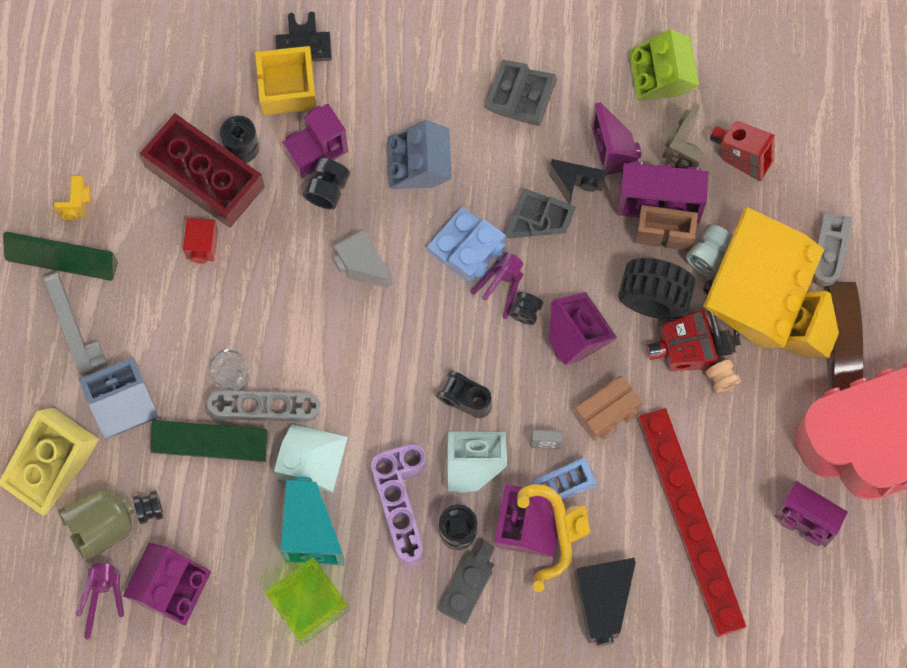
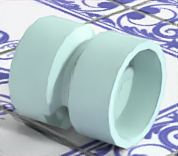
M709 224L700 235V242L693 245L687 253V262L699 273L711 278L716 277L733 235L718 225Z

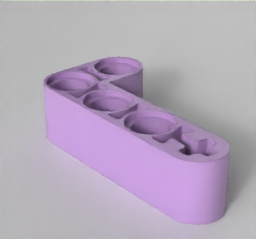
M415 444L382 452L376 455L371 463L374 482L397 558L402 565L407 567L418 565L423 558L421 538L403 483L405 479L420 475L426 467L425 452L420 446ZM410 455H416L421 461L416 466H409L405 463V459ZM383 463L390 464L393 467L392 471L388 474H380L377 468ZM391 490L398 491L401 494L400 499L395 502L388 501L385 496ZM403 517L409 520V526L402 530L395 528L393 525L394 521L398 518ZM408 537L411 548L414 550V556L412 557L405 553L404 539Z

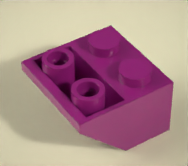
M796 481L776 512L775 517L780 519L779 523L785 528L792 531L796 529L803 533L805 539L813 545H823L826 547L839 532L848 511Z
M505 484L494 541L496 548L554 558L558 535L551 502L542 496H534L529 498V505L526 508H521L517 504L518 492L523 487Z
M149 542L123 597L145 609L186 626L211 571L169 547Z

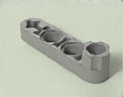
M58 272L44 276L48 292L79 374L82 375L106 366V358L100 343L97 341L85 345Z
M216 391L208 398L206 412L207 415L212 417L214 422L218 423L224 422L225 419L306 422L316 418L321 405L319 399L310 393ZM233 398H238L236 404L237 413L232 412ZM250 398L256 401L257 410L253 413L243 411L241 408L243 400ZM276 399L284 401L286 404L285 412L281 414L274 413L270 409V403ZM291 400H295L294 406H303L304 401H309L310 406H314L315 409H311L310 414H306L303 408H295L294 414H290ZM217 402H222L226 406L223 408V411L220 412L217 411L216 406L212 405Z

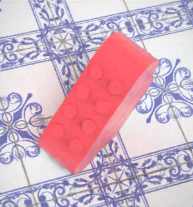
M907 363L903 365V369L894 371L893 368L886 369L878 373L875 379L869 381L866 378L856 380L850 384V388L842 391L839 387L831 389L823 394L824 397L818 399L810 406L795 432L797 450L803 463L810 471L821 477L834 478L840 476L848 491L866 500L880 499L907 489Z

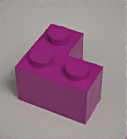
M328 103L322 107L317 106L311 109L304 116L306 129L291 133L282 142L286 156L301 179L312 173L315 163L319 158L335 160L348 152L346 130Z

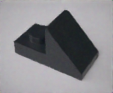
M551 159L549 175L569 204H571L575 186H580L581 189L589 192L602 191L606 170Z

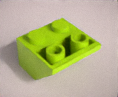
M669 29L629 50L637 100L676 97L699 86L690 36Z

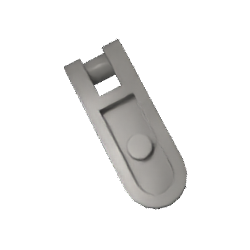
M824 211L817 244L824 251L813 276V280L821 286L833 285L840 277L852 223L851 217L843 216V218L833 216V213ZM830 227L837 228L840 230L839 232L831 231Z

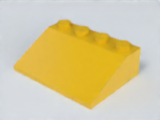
M744 208L703 307L761 349L785 348L824 249L807 235L753 209Z

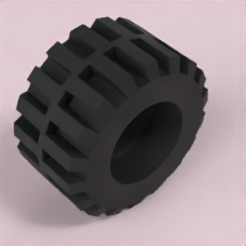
M655 258L632 259L626 264L618 298L621 303L639 314L657 319H680L688 314L696 279L684 268L665 260Z

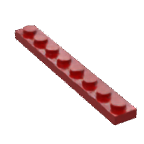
M663 408L640 415L638 417L640 427L716 636L721 637L745 629L747 627L667 409Z

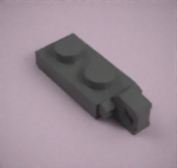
M484 541L477 555L472 552L470 553L457 574L439 612L466 625L492 575L494 564L489 562L495 550V546Z

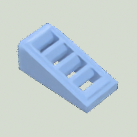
M585 457L532 481V484L540 485L548 482L550 487L564 500L599 485ZM580 468L586 479L584 483H581L576 471ZM568 473L571 474L575 483L573 488L570 487L565 476ZM558 477L565 490L562 493L559 492L554 480Z

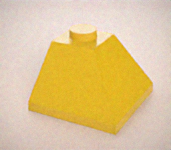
M828 291L806 293L785 348L781 349L806 358L830 357L839 332L832 297Z

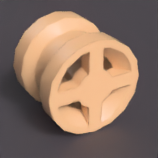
M731 359L717 363L706 371L708 378L714 382L713 388L716 393L727 391L742 381L740 376L735 374L733 370L734 364Z

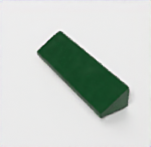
M4 232L3 234L4 257L8 262L108 281L114 279L118 261L111 251L11 232Z
M152 421L151 453L266 462L269 441L267 429Z

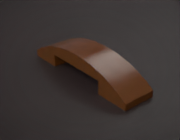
M836 282L833 285L827 286V291L832 297L839 332L834 344L833 362L831 363L832 389L839 387L841 391L850 388L852 382L863 378V329L856 282Z

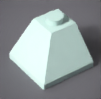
M291 424L281 444L274 469L277 480L286 482V480L294 481V477H309L312 479V482H317L319 490L333 493L348 437Z
M448 431V491H456L458 493L478 491L507 467L506 432Z

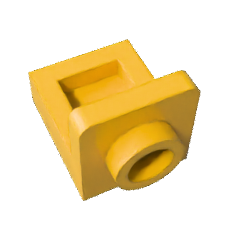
M71 176L70 202H54L53 209L59 218L73 221L77 220L78 217H86L87 202H91L92 192L91 187L87 186L83 176Z

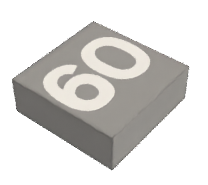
M533 430L531 448H561V431Z

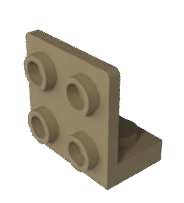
M694 103L690 111L684 110L678 122L680 125L677 131H672L666 142V149L662 156L666 159L665 164L681 169L687 167L700 168L704 152L700 151L692 143H685L694 127L700 105Z

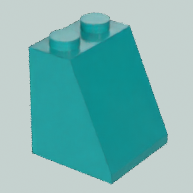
M294 477V481L286 480L281 553L285 562L344 566L343 552L317 482H312V479L309 477Z

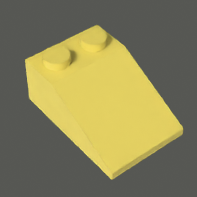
M56 408L39 410L33 417L0 479V486L44 516L86 464L99 438Z

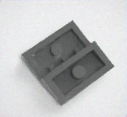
M502 60L485 108L504 117L540 126L557 81L556 75L530 70L528 64Z

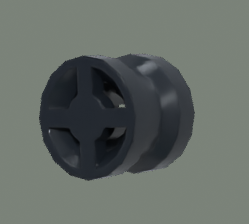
M518 292L515 298L517 303L511 308L509 315L518 322L534 325L537 321L536 313L542 308L543 301L530 293Z
M157 490L151 491L148 496H133L136 514L141 525L147 523L152 518L157 520L164 519Z

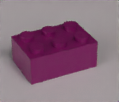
M639 161L624 163L619 183L617 215L639 217L641 206L645 205L698 213L697 223H700L707 203L709 171H702L698 167L674 168L669 164L650 166Z

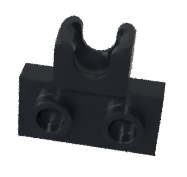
M309 12L308 21L303 25L296 22L294 13H289V34L276 35V49L310 46L312 62L332 61L330 31L317 32L315 13Z

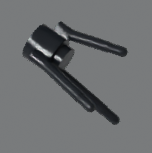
M708 310L712 329L708 319L707 322L717 357L736 353L735 346L741 345L740 333L735 329L733 335H730V330L719 331L716 316Z

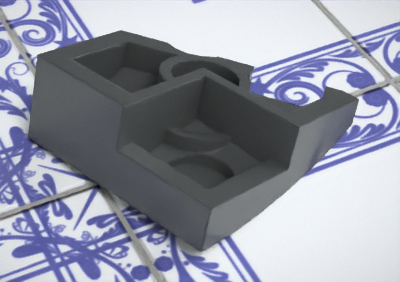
M524 188L506 231V238L566 233L576 206Z

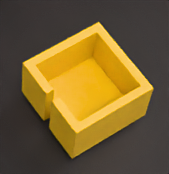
M310 46L255 52L259 98L263 116L310 111L317 107Z

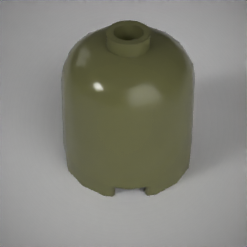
M109 489L96 491L57 510L63 525H67L73 534L70 538L85 562L124 540L132 530L130 514L134 513L130 502L126 497L120 499L114 491Z

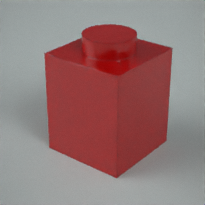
M187 218L183 245L186 259H190L191 262L198 264L215 261L218 228L215 220Z

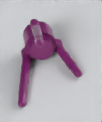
M504 253L501 260H496L493 267L471 290V294H476L495 273L496 277L482 296L483 300L488 299L501 280L510 282L512 279V286L503 313V319H507L518 284L524 275L520 271L524 265L523 261L512 253Z
M95 563L88 569L87 581L76 611V615L81 616L90 590H92L84 635L85 639H89L91 636L99 593L109 592L110 587L113 586L118 616H124L120 590L121 574L114 573L115 567L107 563Z

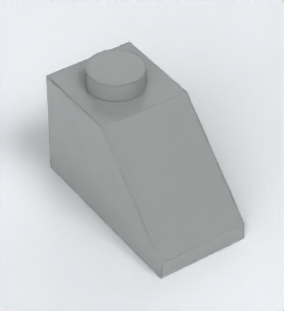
M364 230L334 246L336 256L333 257V261L340 272L345 271L350 279L386 288L392 286L391 274Z

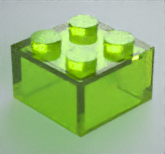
M314 557L264 592L301 646L350 611L348 603Z

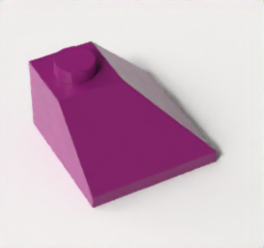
M601 102L595 103L591 128L602 170H606L605 175L622 172L624 163L638 161L641 158L640 145L638 142L634 143L632 133Z
M586 292L558 298L551 302L549 343L554 349L557 358L564 365L585 359L617 338Z

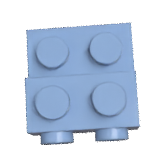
M461 207L427 246V251L468 283H471L476 277L480 279L489 267L487 264L493 257L497 259L506 248V235L485 219L481 221L464 207Z

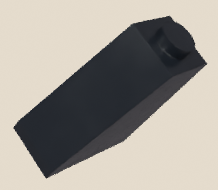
M635 558L576 568L574 575L588 643L596 642L597 646L610 645L614 643V638H618L620 635L636 564Z

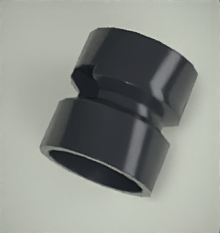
M239 115L229 117L223 122L220 127L223 147L245 163L256 158L260 145L254 123L249 118Z
M319 158L311 173L313 178L308 180L302 194L307 201L315 206L334 210L341 197L339 189L345 188L350 171L334 160Z
M460 504L449 506L443 511L439 520V534L445 546L452 550H463L473 544L477 535L478 523L475 513L469 507Z

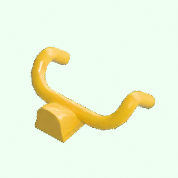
M533 484L523 487L518 492L517 504L521 508H526L529 505V498L534 496H542L551 502L561 552L560 559L554 566L543 568L534 574L533 589L536 592H541L545 588V580L558 577L568 569L572 561L571 543L590 534L585 505L571 506L565 510L561 496L553 488L546 485Z

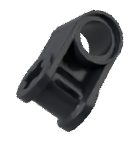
M450 370L447 374L448 380L442 391H438L436 394L437 399L473 417L484 418L488 416L492 410V396L489 389L468 379L461 373ZM477 397L487 400L485 405L479 407L474 406L472 401Z

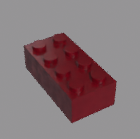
M176 113L171 116L139 153L145 168L229 228L233 226L265 188L261 173Z

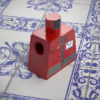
M735 121L729 131L720 126L714 128L710 141L722 146V159L761 182L774 162L775 135L740 121Z
M704 310L697 311L661 326L659 332L660 341L646 344L649 360L665 358L669 371L708 370L718 362Z

